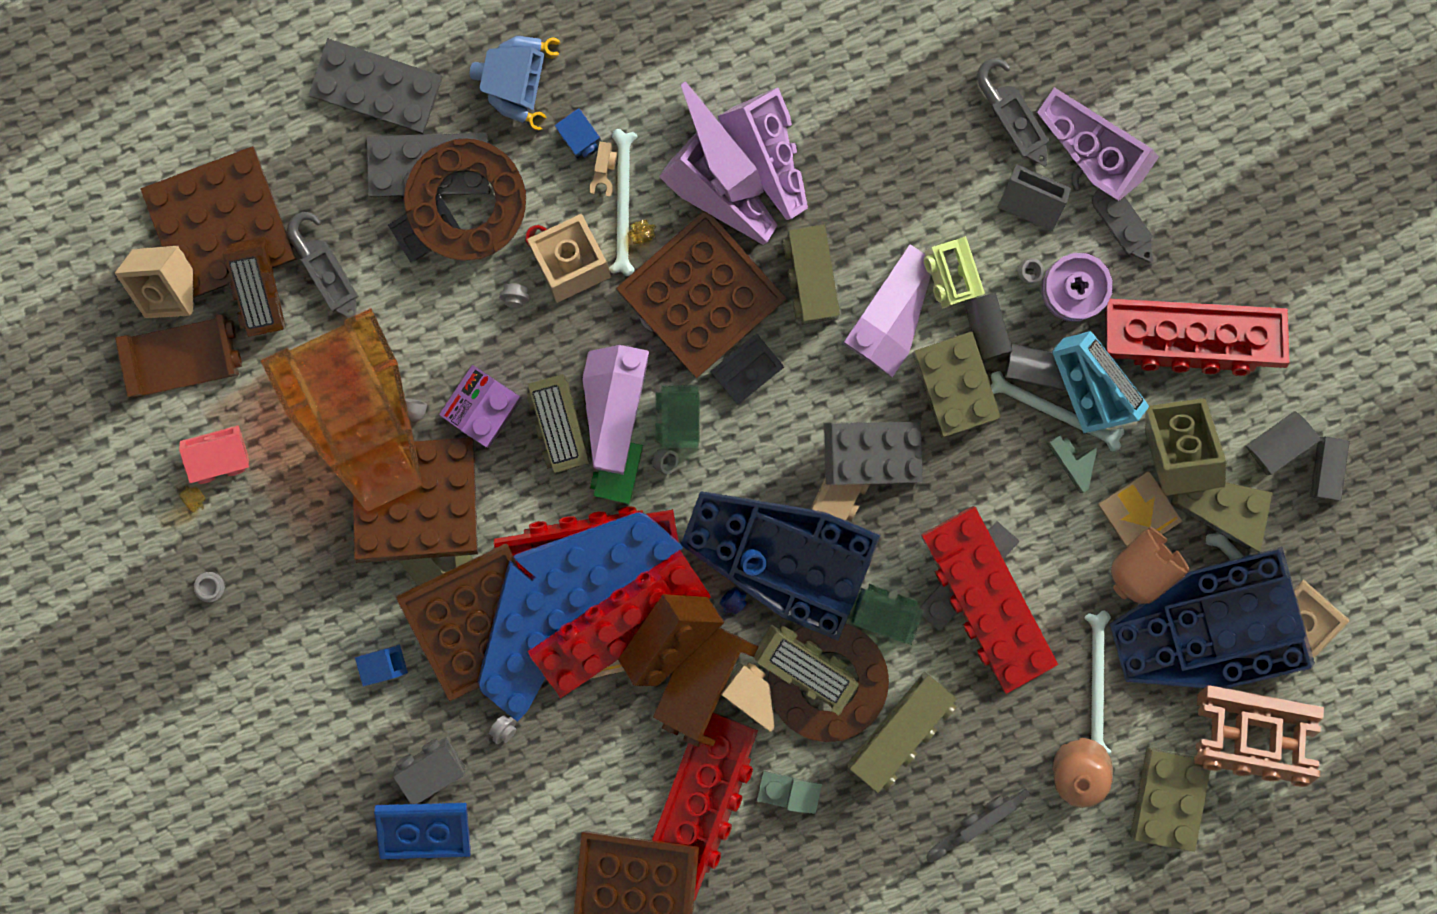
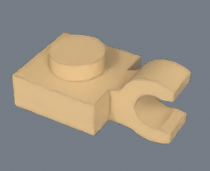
M599 142L594 178L590 184V193L592 195H595L596 187L599 184H604L607 187L606 197L610 198L613 193V186L607 179L608 171L615 169L617 152H612V143Z

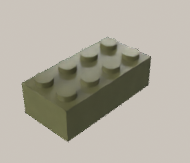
M924 671L847 763L849 769L877 793L882 788L888 790L897 779L895 772L900 766L907 767L916 757L917 752H915V748L921 741L926 744L936 733L937 729L934 727L941 718L946 720L954 712L957 706L953 703L957 698Z

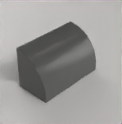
M1016 164L1002 194L998 208L1053 231L1066 206L1071 188Z
M996 292L964 302L969 325L981 359L985 360L1011 352L1012 348Z
M1011 343L1012 351L1008 355L1004 373L1005 379L1060 391L1066 390L1052 352Z
M1293 411L1245 446L1266 475H1272L1321 439L1311 425L1299 413Z
M1327 436L1320 437L1321 440L1317 442L1310 497L1341 501L1350 441Z

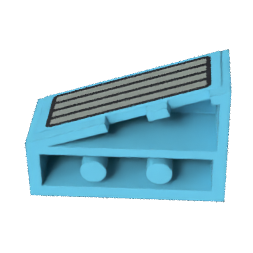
M1091 331L1063 338L1052 351L1083 433L1139 421L1149 408L1144 398Z

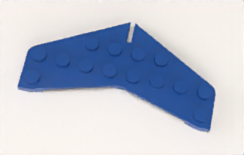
M637 512L513 555L515 560L533 575L529 577L509 560L478 678L481 692L518 722L530 708L545 680V676L534 663L528 651L559 631L566 623L577 619L590 607L598 605L610 597L615 590L625 587L641 573L649 571L677 551L682 550V545L647 514Z

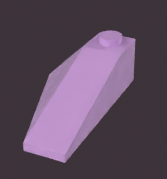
M1055 87L1037 112L1092 184L1118 201L1144 180L1159 158L1152 148Z
M779 88L763 93L720 114L718 118L722 127L757 168L764 191L785 219H792L806 210L808 206L802 175L799 170L794 169L793 154L797 153L796 144L789 143L786 128L792 125L791 118Z
M697 132L670 160L659 176L682 199L763 245L768 242L778 226L758 196L731 202L725 194L720 196L710 183L713 177Z
M912 245L908 246L843 343V345L891 377L895 375L910 352L931 274L927 272L924 265L925 254Z
M616 345L588 352L582 381L594 469L624 475L649 356V351Z

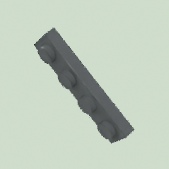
M998 521L988 530L1003 560L1020 542ZM940 584L916 610L939 631L956 613L948 599L952 596L948 586L942 587Z

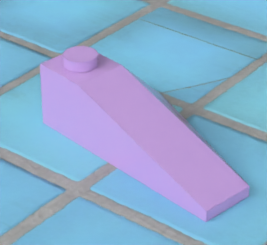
M687 82L682 83L681 87L713 177L710 183L720 196L725 194L731 202L758 196L763 193L764 190L757 168Z

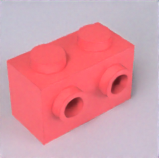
M239 425L180 441L179 451L189 483L198 482V484H205L213 481L215 476L226 473L228 476H234L244 472L245 468H249V457Z

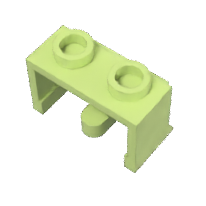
M966 236L924 251V265L927 272L932 275L934 296L941 303L942 309L985 294ZM951 249L955 251L959 263L958 273L964 278L968 290L958 295L943 254L944 251Z

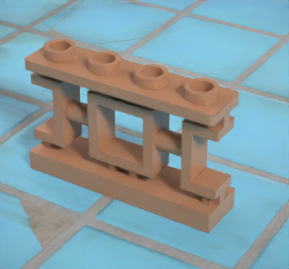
M1207 685L1197 694V706H1200L1198 715L1212 718L1211 740L1202 739L1196 744L1198 754L1194 757L1195 764L1203 765L1204 769L1212 771L1221 769L1232 770V773L1238 776L1258 775L1262 776V779L1266 781H1291V784L1297 787H1307L1320 778V771L1317 770L1319 761L1305 758L1306 736L1315 737L1321 732L1319 722L1323 719L1324 707ZM1225 711L1239 714L1236 716L1235 727L1224 725ZM1283 722L1297 725L1294 727L1293 738L1282 736ZM1248 725L1270 729L1269 751L1246 747ZM1223 738L1235 740L1234 754L1219 752L1223 749ZM1282 749L1293 751L1292 765L1277 763L1281 760Z

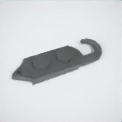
M992 58L986 60L978 69L977 80L981 90L991 104L992 110L1022 158L1027 157L1046 167L1047 143L1049 140L1022 95L1015 87L1011 86L995 89L988 78V72L992 67L999 66L1008 72L1010 71V66L1001 59ZM1042 156L1044 161H1040L1039 157Z
M1079 165L1075 168L1071 177L1072 185L1076 191L1080 190L1079 177L1084 173ZM1101 189L1096 190L1092 198L1093 207L1127 256L1132 254L1151 263L1153 261L1151 246L1153 236L1124 196L1118 201ZM1144 253H1148L1149 257L1146 258Z
M310 212L296 214L288 224L287 233L289 240L331 311H338L356 321V298L359 295L329 245L321 240L305 243L298 231L299 224L304 220L313 221L316 225H320L321 221ZM350 310H353V315L350 316L348 313Z
M1027 789L1011 797L1006 796L1003 799L1001 796H997L985 805L986 811L978 816L976 813H972L960 822L962 827L939 842L927 853V861L934 862L956 845L963 841L968 843L1017 810L1016 806L1030 796Z

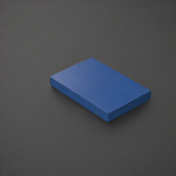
M467 803L375 805L374 814L380 859L470 857L471 845Z

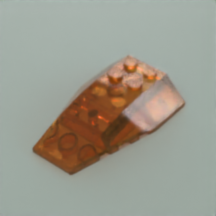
M371 308L345 320L344 325L296 348L289 350L287 347L260 360L286 415L367 512L423 486L398 362Z

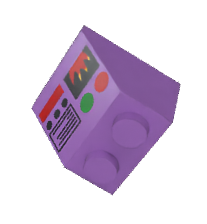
M472 365L439 415L485 447L490 448L523 398Z

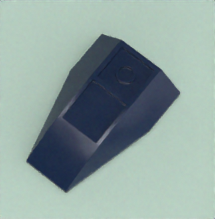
M700 491L681 545L782 618L838 641L869 569L880 535L823 511ZM748 549L758 550L766 560V567L763 572L755 576L746 574L740 564L742 553Z

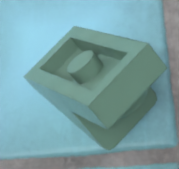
M1056 436L1046 444L1080 493L1089 490L1097 447L1092 448L1075 459L1073 455L1077 452L1067 438L1062 440L1060 436Z
M763 770L757 801L785 807L788 811L816 814L822 784Z

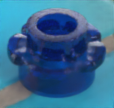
M737 587L727 591L719 602L724 608V614L732 612L735 615L739 613L747 604L745 600L747 594L744 591H740Z

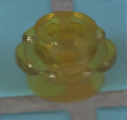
M648 220L637 221L631 224V230L627 234L631 237L633 244H641L656 237L654 232L656 225H649Z
M185 485V490L178 494L183 503L192 513L200 508L203 510L204 505L202 503L206 498L196 486L190 488L188 485Z

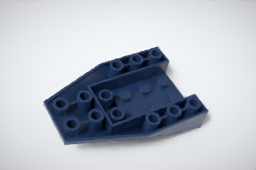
M1282 546L1190 571L1184 578L1153 602L1139 604L1110 623L1126 682L1205 688L1207 685L1227 689L1311 669L1315 664Z

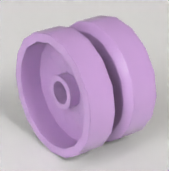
M1072 253L1057 260L1046 271L1042 280L1041 295L1045 306L1054 316L1065 321L1080 322L1097 315L1107 306L1112 295V278L1108 268L1100 259L1087 253ZM1077 283L1080 285L1081 290L1079 293L1077 290L1071 289L1072 284Z

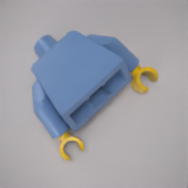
M515 36L501 43L498 48L489 49L486 53L485 63L473 62L470 67V77L472 80L481 81L480 91L488 94V102L501 115L521 123L527 121L532 129L541 130L543 128L533 124V118L536 115L545 119L547 117L542 112L531 114L528 112V109L534 110L544 55L547 58L554 59L560 54L549 51L547 46L550 44L559 45L560 41L554 37L547 39L546 42H541L539 38Z

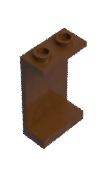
M221 314L217 315L215 319L137 336L124 335L115 337L127 397L136 398L238 376V368L242 367V359L239 350H234L232 338H236L233 321H228L227 316Z
M720 627L674 670L653 718L663 723L662 729L674 735H678L679 732L685 734L683 740L692 745L700 747L701 743L714 746L715 740L703 733L740 653L754 657L759 646Z

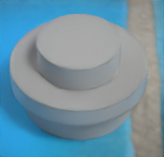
M519 284L504 285V289L500 292L499 296L506 306L512 308H521L523 304L528 303L530 300V296L527 294L528 288Z
M205 572L199 575L194 583L196 596L204 602L218 600L225 590L223 579L214 572Z
M505 715L497 719L489 731V734L493 737V742L496 744L502 741L507 743L516 733L517 729L514 727L516 720L512 717L507 718Z

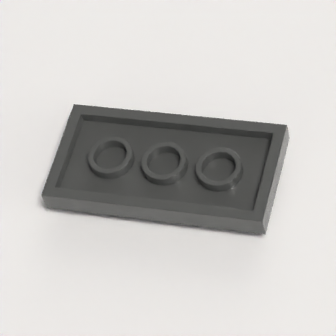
M327 38L309 96L424 134L443 77Z
M488 133L367 136L368 196L403 197L412 168L427 151L454 139H476L488 143ZM469 170L457 171L444 178L437 189L436 195L490 194L489 181L477 172Z
M921 422L823 423L826 485L923 482Z

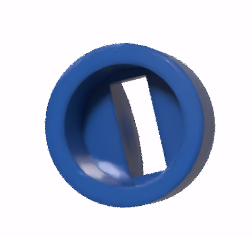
M748 549L742 553L740 564L746 574L755 576L763 572L766 567V560L758 550Z

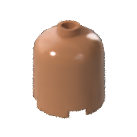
M1152 527L1143 531L1112 562L1111 574L1116 583L1113 588L1124 600L1129 598L1139 604L1151 603L1184 578L1185 574L1189 571V567L1178 551L1172 554L1164 545L1168 539Z
M1086 738L1071 741L1060 747L1054 756L1052 769L1055 788L1061 798L1070 805L1080 808L1092 807L1103 801L1110 792L1113 780L1112 760L1106 748L1095 740Z

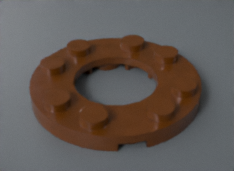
M454 139L431 148L417 161L406 183L404 204L408 221L414 233L429 249L450 259L472 261L495 254L514 238L524 219L526 191L523 179L516 165L503 151L489 143L476 139ZM463 170L477 172L488 179L494 189L496 199L494 211L487 222L477 228L468 230L453 228L443 221L437 211L435 201L437 189L444 178L454 172Z
M849 624L845 625L838 641L804 626L794 631L798 635L796 640L803 644L810 641L823 650L822 652H837L847 657L855 666L859 685L853 699L845 705L840 715H837L833 711L819 710L809 705L803 698L798 686L793 683L789 684L769 671L768 684L775 711L790 729L811 740L836 742L858 735L876 720L887 699L889 675L880 649L868 635Z

